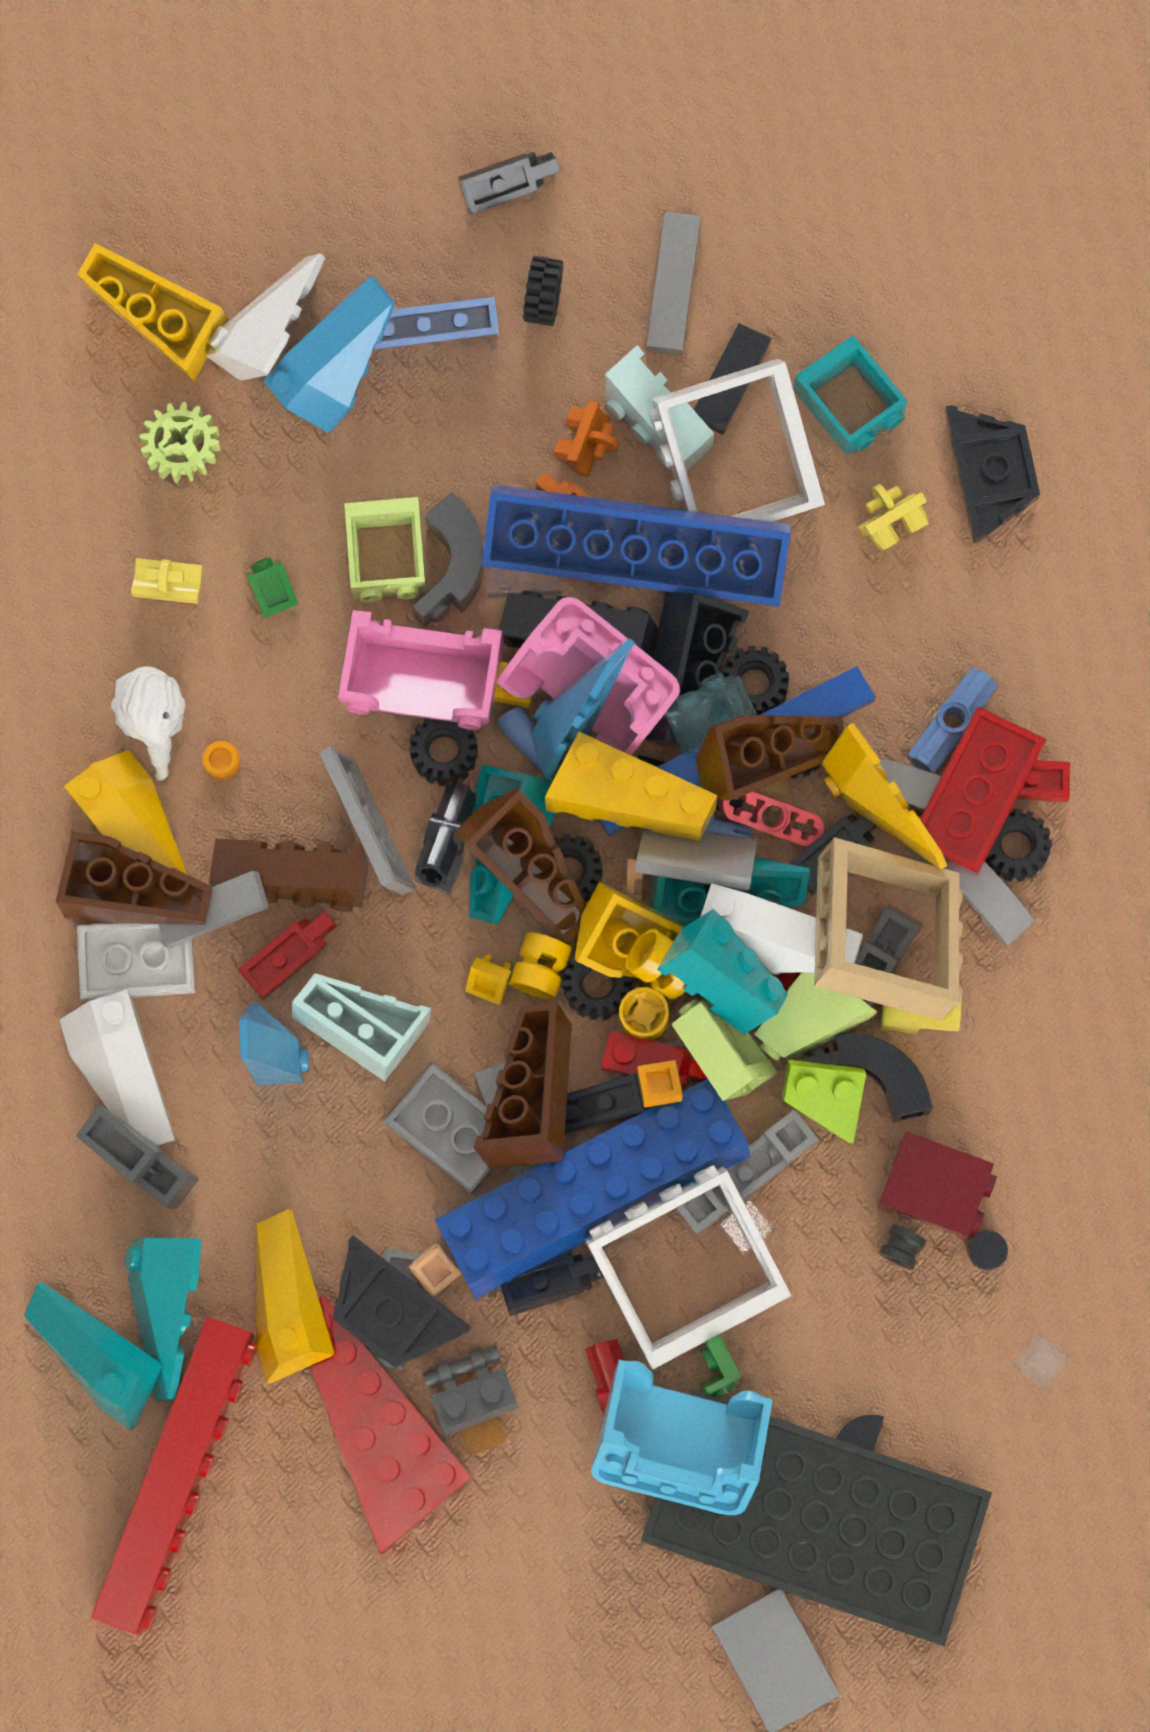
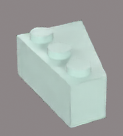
M637 345L605 374L607 402L605 405L616 419L621 420L623 418L632 426L631 431L639 442L644 445L649 443L657 451L656 455L664 465L659 446L664 445L661 431L655 432L652 426L649 410L654 409L651 399L671 392L664 386L668 381L661 372L654 376L641 361V357L645 353ZM686 402L668 408L687 471L713 447L714 433Z
M316 973L292 1002L293 1019L384 1082L430 1023L431 1008L403 1003L389 995H384L383 997L361 990L359 986Z

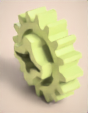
M182 402L180 410H174L171 403L167 404V413L165 414L156 409L154 411L156 421L146 420L144 422L149 433L140 434L142 444L146 445L141 448V452L144 458H149L147 464L152 471L159 467L158 473L162 479H165L171 473L175 483H179L181 475H187L190 482L194 481L193 472L197 470L203 475L207 474L205 463L216 464L217 460L212 452L221 451L219 441L215 440L220 434L217 426H212L214 423L212 416L208 414L202 417L203 413L198 405L192 412L189 411L186 402ZM162 432L163 440L158 443L159 447L157 448V440ZM204 436V444L199 453L197 451L198 444L203 441L202 437ZM180 439L181 442L186 443L181 446V444L176 441Z

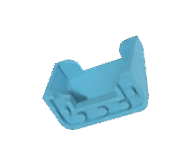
M619 1359L615 1368L591 1467L593 1478L607 1485L719 1514L738 1515L743 1513L759 1483L773 1399L762 1397L753 1391H742L739 1394L733 1395L726 1405L653 1386V1373L646 1365L638 1361Z

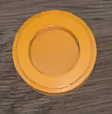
M216 741L208 745L204 750L202 764L210 777L216 780H227L238 772L241 759L234 745L226 741Z

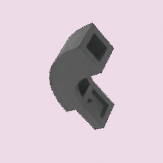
M453 492L425 516L427 529L443 543L451 555L450 565L445 576L413 606L415 618L425 628L432 621L434 623L441 621L450 611L451 607L449 605L451 603L463 613L475 598L484 574V566H482L483 543L478 524L467 506Z

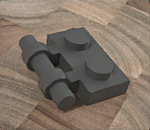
M496 1346L483 1351L477 1348L469 1351L470 1356L449 1364L447 1360L436 1364V1369L423 1373L427 1388L443 1383L445 1391L431 1396L445 1437L519 1408L505 1369L503 1368L489 1374L487 1366L501 1361ZM476 1370L477 1379L456 1386L454 1378Z

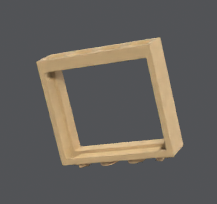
M834 837L818 857L814 986L942 1021L955 1006L959 1005L963 992L962 987L959 986V971L963 961V956L959 953V939L963 930V924L959 921V907L963 899V891L959 889L960 873L944 868L940 870L930 864ZM847 872L936 897L935 986L845 961Z

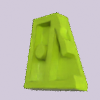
M788 1060L782 1098L784 1102L848 1143H854L866 1072L864 1068Z

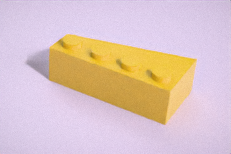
M94 243L77 274L89 290L189 379L195 382L208 358L206 354L211 347L209 344L211 335L219 326L223 327L229 320L223 309Z
M578 732L545 796L546 811L565 812L578 815L579 818L589 820L595 818L615 822L619 826L628 828L631 826L650 829L654 833L699 842L717 805L716 794L581 732Z

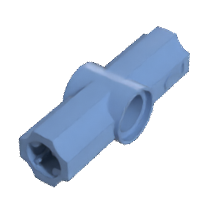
M972 667L947 702L940 706L936 717L907 755V759L914 767L933 774L937 772L955 745L961 740L977 707L983 708L998 688V684L992 677L981 669L978 670ZM948 715L957 716L961 720L962 725L958 728H950L944 723L943 718Z

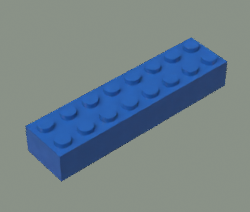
M494 484L490 493L482 566L668 592L697 593L706 597L780 607L790 540V524Z
M708 1079L683 1091L682 1102L654 1106L648 1109V1111H644L563 1153L562 1162L544 1163L435 1219L475 1300L501 1287L503 1283L510 1282L511 1279L585 1243L584 1239L591 1236L589 1231L598 1224L608 1220L614 1224L626 1217L624 1212L632 1206L641 1202H645L648 1206L660 1200L659 1193L675 1184H680L681 1187H684L694 1182V1175L702 1169L712 1165L716 1169L720 1167L728 1169L749 1158L748 1142L726 1102L722 1101Z

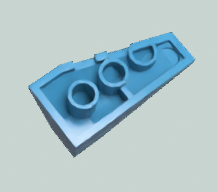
M374 276L367 278L280 360L265 378L264 383L286 409L325 432H332L355 404L357 399L355 392L362 377L367 375L370 367L367 363L375 344L380 343L396 303Z
M630 638L564 688L551 702L546 699L536 711L534 718L538 722L531 736L543 777L549 781L559 771L578 732L589 736L635 644Z
M258 1003L249 1004L246 1013H243L239 1018L241 1060L256 1084L261 1086L303 1083V1072L310 1069L308 1048L302 1049L299 1039Z

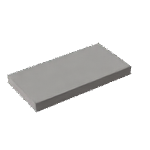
M331 746L320 751L319 754L381 885L401 895L415 890V885L354 758Z

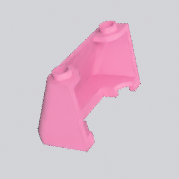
M571 597L562 598L530 634L496 680V683L517 698H530L539 688L555 698L564 688L628 638L580 600ZM635 644L592 728L598 734L595 738L596 740L629 755H632L651 732L680 692L677 679Z
M352 611L338 695L339 701L347 706L346 711L367 715L369 710L457 722L460 728L467 730H480L481 725L489 723L497 686L496 680L498 679L500 662L503 658L505 646L501 630L483 628L482 636L474 638L473 631H466L465 635L395 626L392 624V620L384 619L382 626L381 622L371 620V612Z

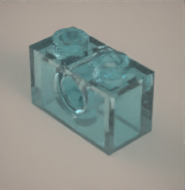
M722 673L712 675L702 681L703 687L697 691L681 695L676 699L677 705L665 712L682 753L699 752L711 726L739 715H757L740 676L724 677Z

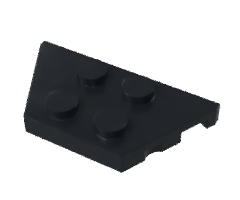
M950 405L946 406L945 409L946 420L973 543H978L1038 500L1040 496L1039 485L1025 425L1011 421H998L995 417L982 413L979 416L958 411V407Z
M354 1235L351 1236L348 1242V1253L345 1267L342 1271L340 1291L335 1304L333 1320L391 1366L397 1368L467 1334L472 1329L470 1325Z

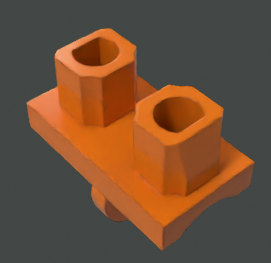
M590 400L586 408H570L566 425L571 431L577 432L574 441L561 438L558 440L554 450V455L560 462L572 466L578 475L589 477L595 459L601 461L605 452H616L620 444L616 438L611 436L615 428L612 424H609L611 418L600 410L601 405L599 402Z

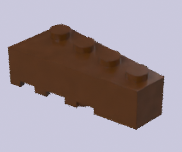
M215 839L209 884L212 887L250 871L259 872L268 903H277L278 898L293 900L294 905L301 907H315L316 903L330 904L331 909L345 912L353 911V907L363 908L368 872V861L363 846L350 845L349 853L334 849L332 844H317L313 851H306L305 847L294 842L275 844V849H267L268 844L263 841Z
M557 1002L520 1007L506 1049L509 1055L504 1069L499 1070L495 1082L498 1088L493 1103L487 1106L484 1115L486 1123L482 1135L477 1136L474 1145L475 1151L489 1169L563 1161L572 1024Z

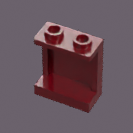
M906 1131L877 1209L890 1214L893 1211L957 1234L959 1239L965 1241L970 1232L977 1234L981 1225L984 1212L979 1211L978 1208L983 1196L990 1198L996 1183L997 1176L991 1174L994 1163Z

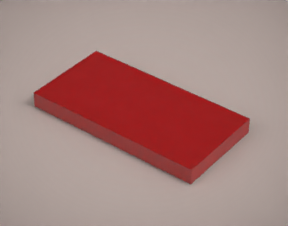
M977 707L920 817L921 822L941 850L945 860L976 875L979 874L1046 743V738L981 707Z

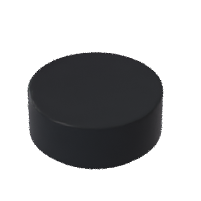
M986 1230L977 1233L968 1245L969 1259L978 1269L984 1271L997 1269L1007 1258V1243L995 1231Z

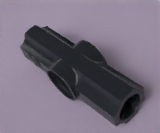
M456 782L454 785H446L436 813H432L423 841L424 847L420 853L415 871V876L419 877L424 885L435 888L437 885L446 884L456 855L460 856L464 844L453 833L471 816L475 807L477 794L470 789L469 785Z

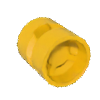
M649 929L631 947L626 958V969L645 983L650 982L651 987L668 999H676L685 992L683 990L685 983L672 973L665 976L657 970L673 941L656 929Z
M526 932L519 952L523 960L515 963L508 984L525 994L541 999L554 1000L562 980L558 975V971L565 970L572 948L555 938L539 933ZM537 961L544 962V966L537 964Z
M648 987L636 988L628 992L621 1001L619 1007L620 1022L626 1035L656 1042L666 1034L670 1024L668 1004L664 996L657 990Z

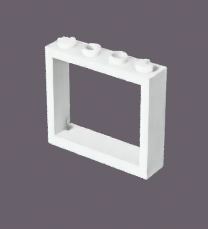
M775 359L651 399L654 409L649 410L650 420L655 432L661 431L664 445L659 446L660 454L665 467L671 466L675 479L669 482L675 502L682 503L683 510L698 512L668 408L765 377L769 379L801 494L731 517L773 522L825 505L787 366L784 361Z
M712 1165L702 1169L694 1175V1182L684 1187H681L680 1184L668 1187L659 1193L660 1200L648 1206L645 1202L632 1206L624 1212L626 1216L624 1219L614 1224L610 1220L602 1222L589 1231L591 1236L584 1239L652 1369L791 1296L741 1196L724 1167L716 1169ZM719 1185L768 1282L651 1343L602 1246Z

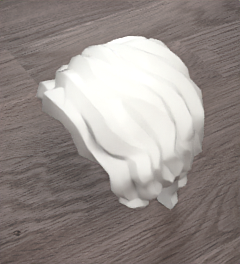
M139 667L116 680L115 697L111 702V709L116 713V724L122 729L123 733L146 744L151 763L156 769L155 777L157 780L162 781L169 775L168 764L171 760L169 752L172 747L170 737L182 730V720L186 707L185 700L181 696L180 687L174 678L167 676L163 671L154 667Z

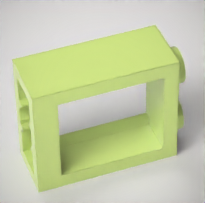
M418 497L344 503L350 586L353 599H360L361 602L373 603L382 600V597L397 596L399 599H414L419 594L427 593L421 510ZM412 524L416 577L362 582L358 529Z
M706 998L702 1001L695 999L679 1010L681 1017L674 1021L672 1026L722 1101L748 1095L778 1073L763 1050L759 1048V1044L750 1031L742 1034L710 1010L711 1002Z

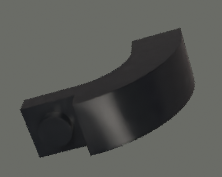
M862 1034L836 1035L833 1042L834 1052H829L827 1047L807 1052V1058L801 1059L803 1062L864 1068L866 1075L872 1078L883 1090L892 1123L929 1115L933 1109L926 1082L917 1066L904 1052L882 1039Z

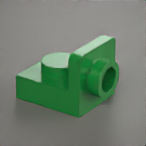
M267 557L250 565L252 570L245 574L264 618L299 604L280 560L273 562L271 557Z
M720 1335L705 1341L706 1348L700 1351L710 1371L713 1372L717 1369L719 1371L715 1376L699 1384L706 1395L714 1393L715 1397L736 1387L734 1381L742 1378Z

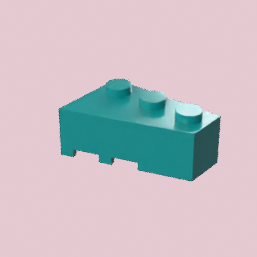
M714 909L680 930L657 968L663 975L667 976L672 973L685 983L683 990L691 996L698 992L710 1001L709 1009L742 1034H746L777 1015L788 995L779 979L771 975L759 961L756 953L743 943L733 931L730 923L722 919Z

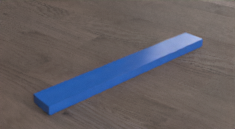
M856 666L761 715L839 716L843 718L875 702L876 697L860 669ZM702 745L657 768L701 787L696 757ZM599 819L608 837L626 828L616 825L615 822Z

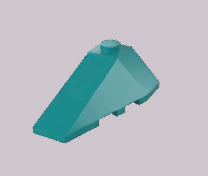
M482 765L475 794H477L476 803L472 813L480 806L518 788L545 815L549 826H551L555 813L546 811L545 796L553 781ZM477 858L476 867L470 873L469 917L499 924L514 894Z
M755 857L750 889H730L744 892L787 908L805 905L810 870L801 866ZM650 875V907L687 926L700 918L711 884Z
M141 1238L131 1241V1246L127 1248L125 1254V1268L129 1270L128 1283L143 1350L163 1364L152 1389L155 1401L163 1402L175 1400L184 1357V1349L179 1344V1338L184 1334L186 1327L189 1328L191 1314L187 1313L186 1302L188 1291L196 1292L202 1239Z
M43 1282L38 1283L24 1314L25 1318L100 1410L129 1430L135 1429L163 1364Z

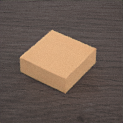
M438 1243L432 1245L406 1267V1270L419 1287L432 1297L438 1295L461 1275V1272Z

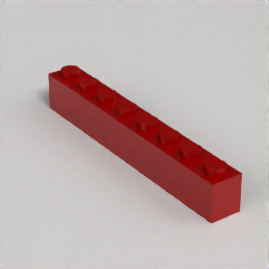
M206 1317L91 1616L92 1619L134 1635H141L143 1629L149 1630L157 1613V1607L153 1606L158 1590L164 1592L172 1573V1569L167 1567L172 1552L179 1553L186 1537V1531L182 1530L187 1514L193 1516L200 1500L201 1493L196 1492L201 1476L207 1478L215 1460V1456L210 1454L216 1439L222 1440L228 1427L229 1418L224 1417L230 1402H237L243 1387V1381L239 1380L244 1365H251L255 1356L257 1344L253 1343L255 1335L251 1332L217 1319Z

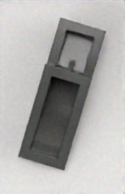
M888 905L857 955L855 964L893 974L923 923L896 907ZM863 1000L873 1008L874 1002Z
M100 1105L76 1135L77 1138L130 1182L138 1184L166 1208L177 1209L199 1180L197 1176L168 1153Z

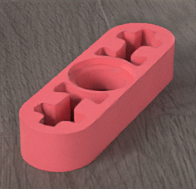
M753 791L741 796V799L746 803L755 806L753 813L741 807H737L735 812H733L734 807L729 804V800L719 799L720 810L729 819L793 843L810 846L824 834L823 821L815 813L764 793ZM769 806H778L781 810L779 821L774 825H765L762 821L763 811ZM790 818L802 824H806L809 819V824L813 826L812 832H805L802 836L801 831L794 826L788 825Z

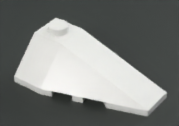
M320 253L305 257L223 327L219 326L209 339L211 347L206 357L240 381L268 375L290 334L284 331L292 320L294 321L299 317L302 310L297 305L299 299L304 298L311 290L325 257Z
M711 883L701 916L714 909L722 919L730 923L733 931L743 943L756 953L759 961L771 975L793 972L814 973L815 917L744 892ZM847 928L845 961L855 964L863 934Z
M126 989L91 1000L61 1018L60 1024L69 1055L106 1108L158 1147L175 1142L136 1005L129 991Z

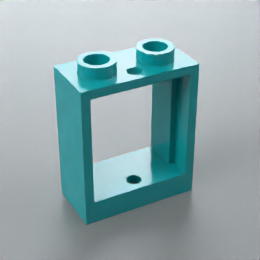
M854 335L795 376L793 390L846 455L855 449L858 452L863 451L874 442L876 434L885 428L887 431L894 429L905 418L906 398ZM853 365L888 408L849 435L815 391Z

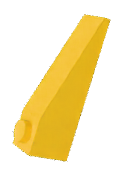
M854 723L848 725L822 762L827 774L822 780L834 798L841 795L847 805L942 870L947 864L941 850L913 810L908 811L907 808L909 806L894 781L887 782L888 776L880 765L881 761Z
M129 750L93 763L64 786L71 799L101 835L112 837L120 841L125 847L138 853L142 852L166 867L175 868L187 874L153 779Z
M599 882L581 915L575 960L609 977L621 978L626 976L638 978L629 972L625 965L627 955L635 941L649 929H656L674 942L680 930L686 926L646 904Z
M287 1209L256 1224V1344L265 1380L269 1384L335 1355L291 1209Z

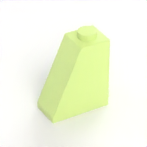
M801 972L788 989V995L778 1014L765 1021L754 1035L763 1041L759 1048L776 1061L781 1056L788 1060H796L807 1052L834 1039L836 1035H841L873 1018L877 1011L860 998L814 986V973L806 974Z

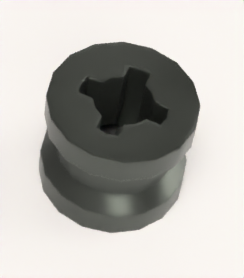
M892 1224L888 1232L890 1236L888 1243L882 1245L878 1253L885 1259L903 1268L913 1270L917 1263L915 1256L919 1250L924 1248L927 1241L906 1228Z

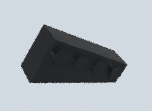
M525 590L521 594L508 592L498 629L503 633L506 646L520 649L557 602L562 598H566V596H557L555 600L543 598L541 594ZM593 601L591 605H587L626 638L633 640L636 646L652 658L658 627L646 610L638 607H627L626 610L613 609L611 605L599 601Z
M665 593L652 658L677 679L680 692L676 700L643 741L664 747L693 749L710 708V703L708 702L710 693L721 682L724 673L720 669L727 653H733L738 641L734 637L739 624L745 623L750 611L697 593Z

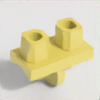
M878 484L872 488L874 499L865 504V507L870 514L878 509H881L882 512L857 526V529L861 536H869L879 550H885L899 541L891 526L892 522L901 518L908 533H913L929 523L925 510L922 507V504L926 503L927 500L923 493L920 492L916 495L913 493L894 504L893 500L902 496L899 487L895 486L886 491L881 484Z
M136 558L131 595L132 597L198 604L204 570L203 566L171 562V560L167 559L158 561Z

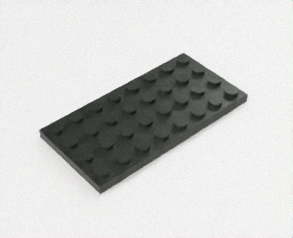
M692 1389L689 1394L692 1396L723 1403L726 1405L728 1404L727 1401L712 1397L710 1395H706L704 1393ZM770 1416L759 1483L743 1513L724 1515L655 1497L641 1542L945 1646L992 1492Z

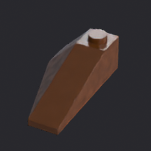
M739 715L711 726L696 757L701 788L716 794L719 799L730 801L822 764L844 731L842 717Z
M516 788L480 806L453 834L559 941L568 944L579 933L581 915L586 905L564 862L563 854L553 838L545 815Z
M72 831L56 903L63 916L69 919L98 923L205 925L213 888L175 868L166 867L152 860L150 856L142 852L138 853L123 846L120 841L112 837Z

